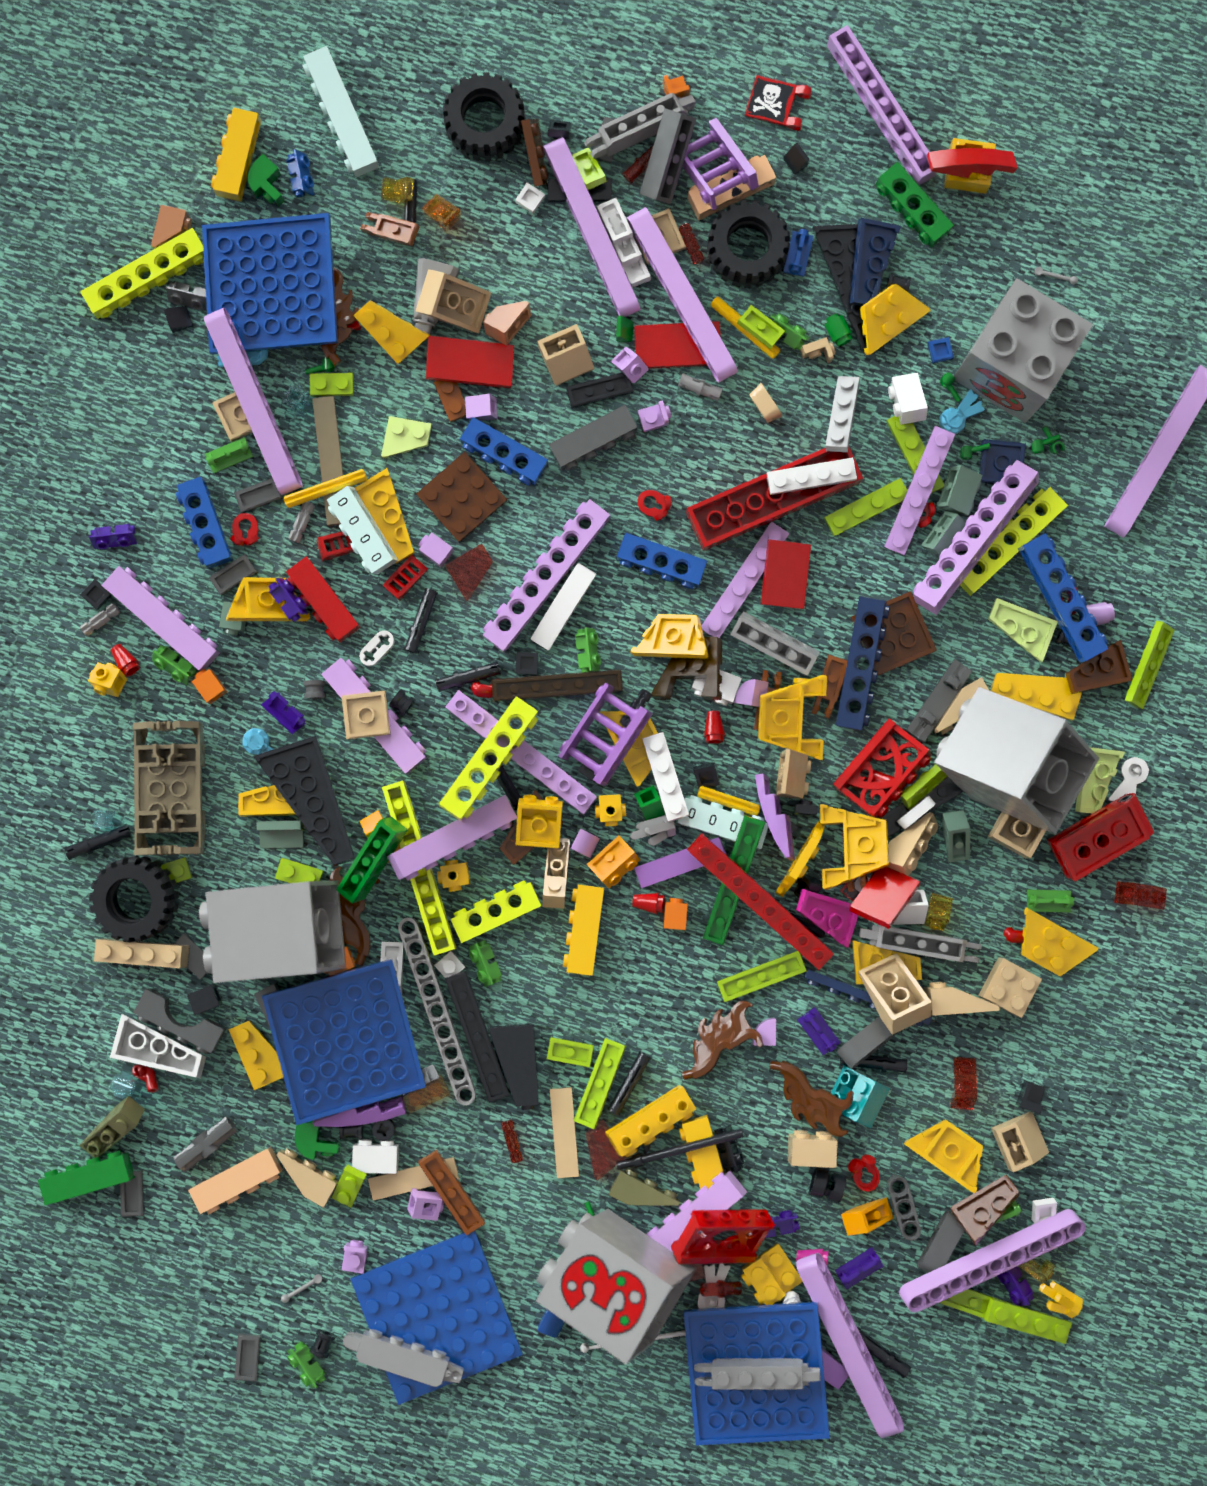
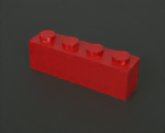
M307 556L286 571L289 576L287 580L293 585L294 589L298 587L302 595L299 597L302 598L307 606L311 605L315 610L312 613L319 623L324 622L328 627L325 631L332 641L337 639L341 643L361 628Z

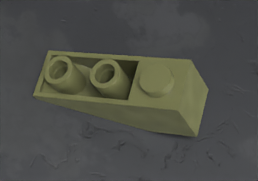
M127 1096L111 1110L79 1146L94 1158L100 1157L137 1126L145 1109L130 1096Z
M630 1168L619 1171L609 1190L610 1196L627 1205L678 1206L680 1204L679 1199L676 1198V1193L669 1189L665 1191L657 1188L658 1184L648 1178L645 1181L638 1178V1173Z

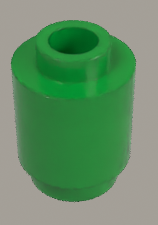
M836 313L826 319L827 323L824 324V327L833 344L836 343L837 347H841L853 340L851 336L852 331L843 315L838 316Z

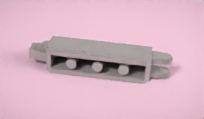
M670 93L602 125L599 128V133L589 137L584 144L587 148L601 143V146L590 153L594 159L606 154L608 157L656 135L664 109L688 115V111L695 108L696 101L692 94L680 99V97Z
M878 924L873 925L872 930L860 928L859 937L870 939V944L875 947L963 962L964 960L979 963L980 958H977V956L964 955L965 948L970 947L971 949L978 950L982 947V944L967 942L964 939L896 927L887 929Z
M375 1329L365 1330L363 1334L350 1331L343 1338L344 1347L357 1351L356 1358L360 1363L434 1387L441 1385L442 1381L460 1383L464 1368L450 1362V1357H447L443 1351L435 1349L432 1352L426 1350L425 1346L419 1343H412L410 1345L404 1343V1340L400 1337L391 1336L389 1338L383 1336L381 1331Z
M799 1358L714 1359L712 1363H698L694 1365L696 1372H712V1377L696 1378V1386H712V1389H803V1386L809 1385L810 1381H820V1368L808 1367V1364L803 1363V1360Z

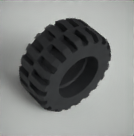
M483 72V76H477V73H473L469 79H466V77L461 78L459 86L454 84L451 87V94L446 95V105L443 106V119L449 140L452 141V145L456 150L461 149L462 155L468 157L471 154L473 160L479 161L480 157H485V161H492L491 157L497 156V159L504 157L503 152H512L514 150L513 145H518L521 141V134H524L521 121L525 120V112L517 88H513L512 83L508 79L503 82L502 76L495 74L492 77L490 72ZM492 102L502 108L504 120L492 131L478 132L465 124V113L476 103Z
M743 200L739 202L738 206L735 203L728 205L726 211L721 210L718 213V218L713 220L709 230L707 242L710 264L713 263L714 272L722 275V280L727 282L729 279L733 281L732 285L738 287V284H744V288H751L752 284H756V287L763 286L764 281L769 283L774 279L775 274L778 275L782 270L790 248V233L786 230L787 224L785 220H780V213L777 210L770 211V205L765 203L764 206L758 205L759 201L752 200V204H747V201ZM741 228L758 230L768 241V251L765 256L758 260H742L736 257L728 247L730 235Z
M130 856L110 863L96 875L98 879L93 881L91 889H94V891L89 893V901H93V905L89 906L91 913L95 912L96 918L93 920L96 925L101 923L103 926L101 930L105 934L110 932L112 933L111 938L115 940L122 938L123 942H140L163 931L167 924L172 922L175 917L173 912L177 911L179 905L175 903V899L179 898V891H174L173 886H176L177 883L175 879L170 880L169 875L171 872L167 868L163 870L161 868L162 863L157 860L152 862L151 858L146 856L141 858L139 856ZM126 879L140 881L150 893V911L141 919L128 916L119 906L117 899L120 884Z

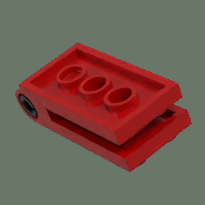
M1129 793L1047 839V842L1065 877L1071 878L1076 882L1150 839V836L1154 834V830L1136 794Z

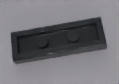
M606 178L607 182L588 190L593 202L612 200V178ZM548 179V202H567L566 194L562 192L557 179Z
M622 372L566 386L571 409L634 392L631 381Z

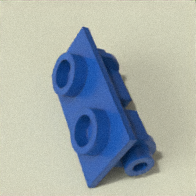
M294 149V153L289 154L288 159H286L289 175L297 174V177L290 179L293 194L297 198L303 197L304 193L314 195V181L310 176L309 158L306 154Z
M800 229V232L793 231L784 273L804 277L814 237L813 235H808V230Z

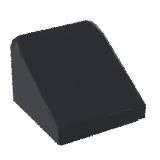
M795 143L786 153L783 160L793 174H797L807 167L809 157L801 146Z
M187 306L164 309L169 328L173 333L193 327Z
M804 875L799 879L794 894L800 898L802 889L818 893L823 888V884L814 877Z

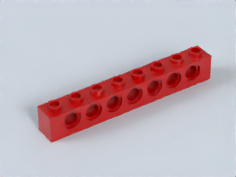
M703 833L688 847L687 850L818 970L834 955L820 939Z

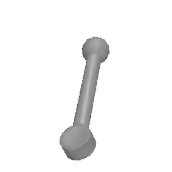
M1036 267L1034 270L1036 276L1045 275L1069 281L1072 285L1078 282L1076 276L1067 277L1043 271L1041 267Z
M316 1274L313 1280L288 1295H282L281 1301L287 1303L291 1297L311 1285L321 1283L322 1276Z

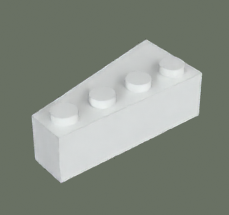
M121 1015L110 1058L201 1079L206 1060L205 1056L126 1015Z

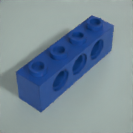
M472 417L460 438L463 449L472 454L474 451L481 454L482 460L489 464L495 462L500 465V470L509 475L511 473L519 476L518 480L528 486L530 483L533 485L537 484L548 465V459ZM487 438L490 440V444L487 447H481L479 441ZM506 449L509 451L507 457L501 458L497 455L498 451ZM521 459L528 462L527 466L522 469L516 466L517 461Z
M200 476L178 484L179 492H176V497L179 504L184 505L186 512H183L186 524H190L193 532L190 533L194 545L198 544L200 552L197 555L201 565L205 564L208 569L233 561L205 480ZM193 500H201L198 508H191ZM207 519V526L200 529L198 527L199 521ZM209 539H215L214 547L207 549L205 547L206 542Z
M625 533L617 555V560L620 561L621 566L641 568L640 572L647 575H652L653 573L661 575L660 579L667 582H673V580L682 582L681 586L688 589L698 588L707 560ZM641 550L646 553L647 557L644 560H637L634 554ZM662 557L667 561V565L662 568L658 567L655 564V560ZM680 564L685 565L688 570L687 573L683 575L678 574L675 570L676 566Z

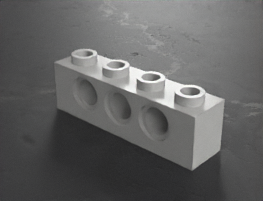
M744 611L730 634L807 676L820 651Z

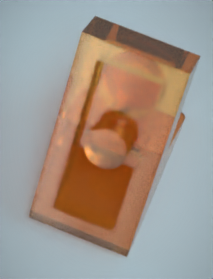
M438 194L422 208L424 213L435 220L445 233L461 217L460 209Z

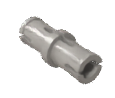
M684 373L678 384V387L695 392L697 396L703 395L716 401L719 400L723 388L705 382L704 379H695Z

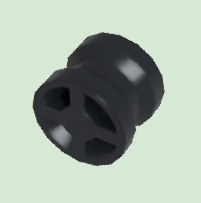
M401 689L391 700L389 707L397 709L399 714L404 716L413 706L416 699L408 697L405 691Z
M391 1119L375 1122L372 1128L374 1137L380 1141L389 1140L395 1133V1123Z

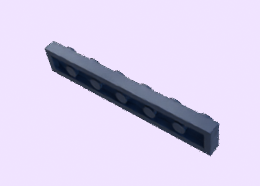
M806 969L803 977L808 979V984L818 988L820 984L828 986L827 991L839 996L841 992L849 994L848 999L857 1003H861V1000L870 1002L868 1007L876 1009L868 992ZM932 1016L916 1023L915 1025H918L920 1027L923 1026V1023L930 1025Z

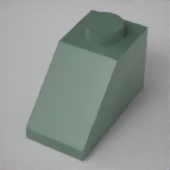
M964 810L942 813V829L948 862L970 859V826Z

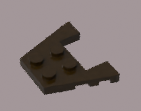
M704 637L708 659L671 658L651 693L652 698L655 700H670L677 679H706L701 697L705 700H721L720 684L722 683V676L720 675V665H722V640L718 637Z

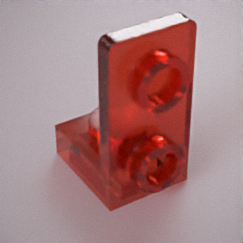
M1117 881L1114 903L1164 910L1167 889L1139 883Z
M954 1057V1092L950 1100V1107L973 1110L977 1100L976 1059Z

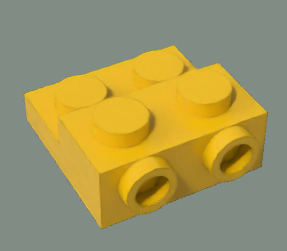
M524 795L523 798H519L515 845L559 848L563 801H558V798L554 796L545 797V800L536 799L534 795Z
M779 1243L759 1255L753 1263H747L742 1267L744 1274L741 1276L748 1287L753 1285L757 1291L754 1293V1296L760 1305L764 1303L765 1305H773L786 1296L788 1291L803 1282Z

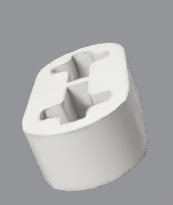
M388 631L378 632L361 650L359 655L361 662L369 667L375 666L394 646L395 640L393 635ZM381 636H389V645L383 644L378 648L377 646L381 643L379 638ZM376 649L377 651L373 655L374 661L368 660L366 662L364 654L366 652L371 653Z
M927 796L897 822L905 830L936 803L930 796Z

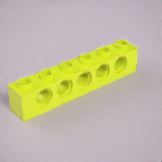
M191 228L80 292L97 319L100 317L106 318L116 308L128 306L131 300L137 296L143 297L147 295L151 288L165 285L169 281L168 279L174 275L180 276L184 274L188 267L203 263V244L194 229ZM182 251H188L186 257L179 258V254ZM169 261L167 268H160L163 262ZM145 272H151L149 278L142 279V275ZM126 283H132L131 288L123 290V286ZM108 293H113V297L110 300H104Z
M1051 487L1046 491L1043 489L1038 491L1032 497L1035 501L1030 506L1027 503L1017 511L1019 516L1015 520L1010 519L1004 530L977 562L982 568V573L976 574L972 569L960 584L970 596L1017 554L1019 547L1032 540L1068 506ZM1036 506L1043 508L1044 516H1039L1035 512ZM1020 521L1027 522L1029 525V529H1021L1019 525ZM1005 535L1012 537L1013 545H1008L1004 542ZM989 550L997 552L998 557L996 560L988 556Z
M516 696L440 801L439 806L459 821H462L464 817L468 819L475 809L472 805L476 800L481 801L488 790L485 789L489 782L494 783L500 772L498 769L502 763L507 765L513 754L510 753L515 746L519 748L526 738L523 734L527 728L532 729L537 723L538 718L536 716L538 711ZM514 719L520 720L522 727L517 730L512 729L510 722ZM501 737H506L510 743L507 747H500L497 744V740ZM487 755H493L496 757L497 762L494 765H487L484 762V758ZM474 773H481L484 776V780L481 783H474L471 777ZM466 790L470 792L471 798L468 801H461L458 797L461 791Z

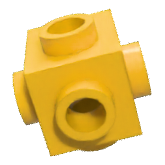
M97 663L90 673L88 682L93 686V690L100 695L105 696L109 694L119 697L127 677L117 666L111 663L106 665Z
M621 794L599 796V805H595V816L600 818V823H605V827L618 826V822H621L622 817L626 816L625 803L621 804ZM607 808H614V814H608L606 812Z
M458 860L444 861L445 866H440L441 871H437L438 883L443 884V888H448L449 892L462 890L461 886L470 885L468 863L466 862L458 864ZM451 872H455L457 875L454 880L450 878Z

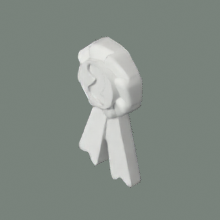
M1133 757L1123 763L1121 774L1124 780L1109 797V801H1115L1129 793L1136 794L1137 784L1145 781L1149 773V768L1144 760Z
M719 1263L716 1276L714 1264L710 1266L704 1265L707 1288L698 1296V1307L700 1309L724 1307L725 1298L720 1289L730 1270V1265L724 1266L723 1263Z

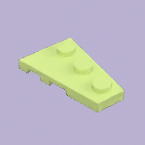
M998 598L995 599L988 618L989 621L1039 662H1043L1058 623L1057 621Z
M1091 748L1099 757V760L1077 796L1075 812L1094 813L1102 808L1109 791L1108 785L1111 778L1115 777L1119 759L1123 758L1125 752Z

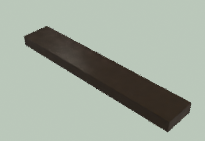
M621 670L491 680L493 702L511 701L516 696L524 700L595 694L598 688L602 685L604 686L605 683L614 687L612 693L623 692Z

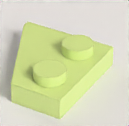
M389 416L381 457L388 458L395 454L427 447L432 424Z

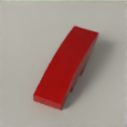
M960 148L933 151L927 154L931 171L963 178H969L972 172L991 176L995 170L1014 174L1018 168L1014 153L1005 150Z

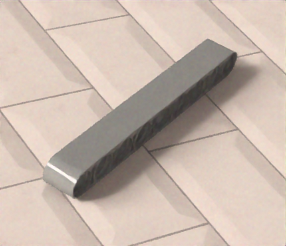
M404 918L400 921L398 930L453 1092L458 1103L469 1105L476 1098V1089L418 921L414 918ZM407 921H411L415 926L411 934L406 933L403 929ZM418 942L421 944L422 950L420 954L416 955L411 952L410 947L412 943ZM420 963L428 965L429 972L426 975H421L418 972L417 968ZM427 984H433L436 987L435 995L429 996L425 993V986ZM434 1005H440L443 1008L442 1016L437 1017L433 1015L432 1007ZM441 1026L449 1027L451 1032L449 1037L444 1038L440 1036L439 1028ZM452 1046L457 1049V1057L449 1058L446 1055L448 1047ZM455 1068H462L465 1072L464 1078L456 1079L453 1075V1070ZM469 1089L472 1092V1098L469 1100L462 1099L460 1096L461 1090Z

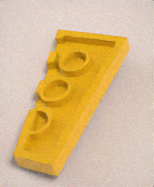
M275 785L239 793L238 815L240 817L296 815Z

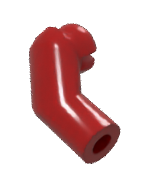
M480 682L472 684L471 691L475 696L481 698H491L493 696L492 683L490 685L480 684Z
M1008 927L1004 930L1003 935L1008 942L1020 944L1024 942L1023 929L1020 931Z
M134 1065L132 1073L136 1078L146 1082L147 1092L153 1093L158 1091L154 1070L144 1065Z

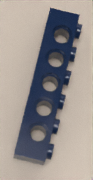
M859 596L836 726L864 730V726L868 727L870 714L867 713L868 705H872L874 692H871L872 683L876 684L878 676L875 665L876 662H880L882 655L879 643L880 640L884 641L886 628L883 627L884 619H888L890 606H886L887 601ZM869 615L877 617V624L873 627H869L866 624V618ZM866 636H870L873 639V645L868 649L862 645V640ZM865 657L869 660V667L866 670H861L858 667V661ZM858 679H862L866 685L865 689L861 692L854 688V683ZM855 700L859 701L862 706L858 713H854L850 709V704Z

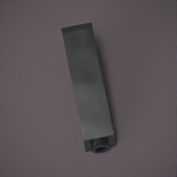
M534 1024L490 1027V1035L516 1107L521 1106V1110L535 1109L534 1105H539Z

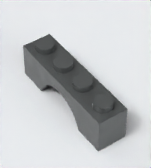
M151 988L145 989L133 1012L138 1015V1020L146 1024L152 1022L158 1025L157 1029L166 1034L171 1032L177 1035L176 1039L182 1043L188 1044L191 1042L196 1045V1050L204 1054L216 1051L227 1030L226 1027L209 1018L204 1019L195 1026H185L178 1023L170 1013L169 998Z

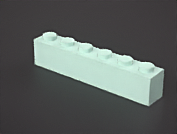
M327 46L304 55L306 64L302 65L307 78L311 76L314 81L311 87L315 96L320 95L322 102L319 105L323 114H328L331 120L327 123L332 135L336 133L339 138L336 144L340 153L345 152L347 159L344 162L348 172L353 171L355 177H359L378 169L376 157Z

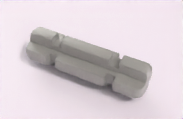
M310 502L302 504V511H299L293 525L294 530H291L289 534L291 541L296 543L301 541L302 532L305 531L310 520V513L312 514L315 508L314 504Z
M111 603L106 607V610L100 611L89 619L90 622L82 624L80 626L81 631L84 635L89 636L94 632V629H99L110 621L111 617L117 616L120 613L119 608L114 603Z

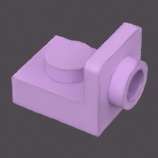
M627 347L611 361L632 383L638 381L648 371V367L641 358Z
M659 401L658 405L638 410L644 432L667 426L669 418H672L669 406H664L663 401Z
M351 1240L350 1243L347 1242L344 1245L343 1271L364 1273L368 1246L363 1245V1241Z

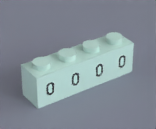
M346 486L327 499L330 505L328 506L330 513L339 519L341 531L344 535L350 537L352 541L350 545L354 552L362 557V565L368 573L379 574L399 561L354 487Z
M690 795V798L685 797L684 800L689 816L678 819L677 824L734 842L736 841L745 812L733 808L730 812L723 810L724 806L711 802L708 805L702 803V798ZM755 815L752 816L753 818L765 821V819L762 817ZM765 823L757 846L759 850L762 848L766 836L767 823Z

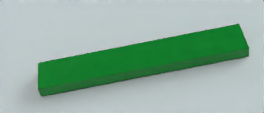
M744 815L730 859L748 874L765 826V821ZM722 882L703 939L724 945L740 898Z

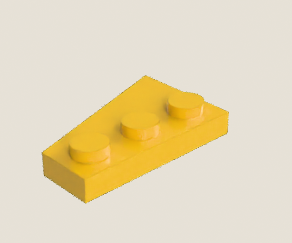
M371 300L353 315L397 364L430 335L414 327L413 324L395 316L392 312Z
M852 940L855 984H863L858 971L896 953L916 980H922L920 957Z
M250 1020L228 1029L254 1090L283 1078L277 1051Z

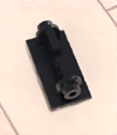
M728 1125L724 1132L722 1128L715 1129L713 1136L734 1130H732L731 1125ZM738 1139L716 1144L717 1150H726V1152L719 1154L722 1168L726 1173L729 1171L734 1172V1167L736 1172L743 1168V1154L741 1151H738L736 1144Z

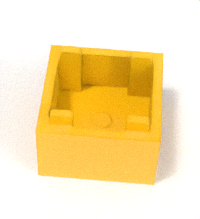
M953 138L949 149H995L996 144ZM972 172L969 178L946 174L944 188L986 194L991 185L992 175L988 176Z

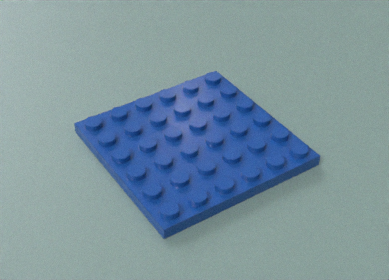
M329 213L202 225L207 315L225 308L232 319L245 352L338 343L331 216ZM208 331L209 353L212 355L218 354Z
M392 959L262 995L296 1125L426 1087Z
M476 1231L471 1232L467 1236L463 1232L366 1271L363 1274L351 1277L352 1285L369 1329L381 1331L383 1336L389 1338L391 1336L400 1337L404 1340V1343L410 1345L412 1343H419L425 1346L426 1350L432 1352L435 1349L445 1352L446 1356L450 1357V1362L464 1368L461 1379L523 1355ZM386 1371L398 1405L454 1383L442 1381L441 1385L434 1387Z
M818 1302L684 1310L696 1445L830 1439ZM799 1358L803 1360V1363H807L808 1367L820 1368V1381H810L809 1385L803 1386V1389H712V1386H696V1378L712 1377V1372H696L694 1365L698 1363H712L714 1359Z

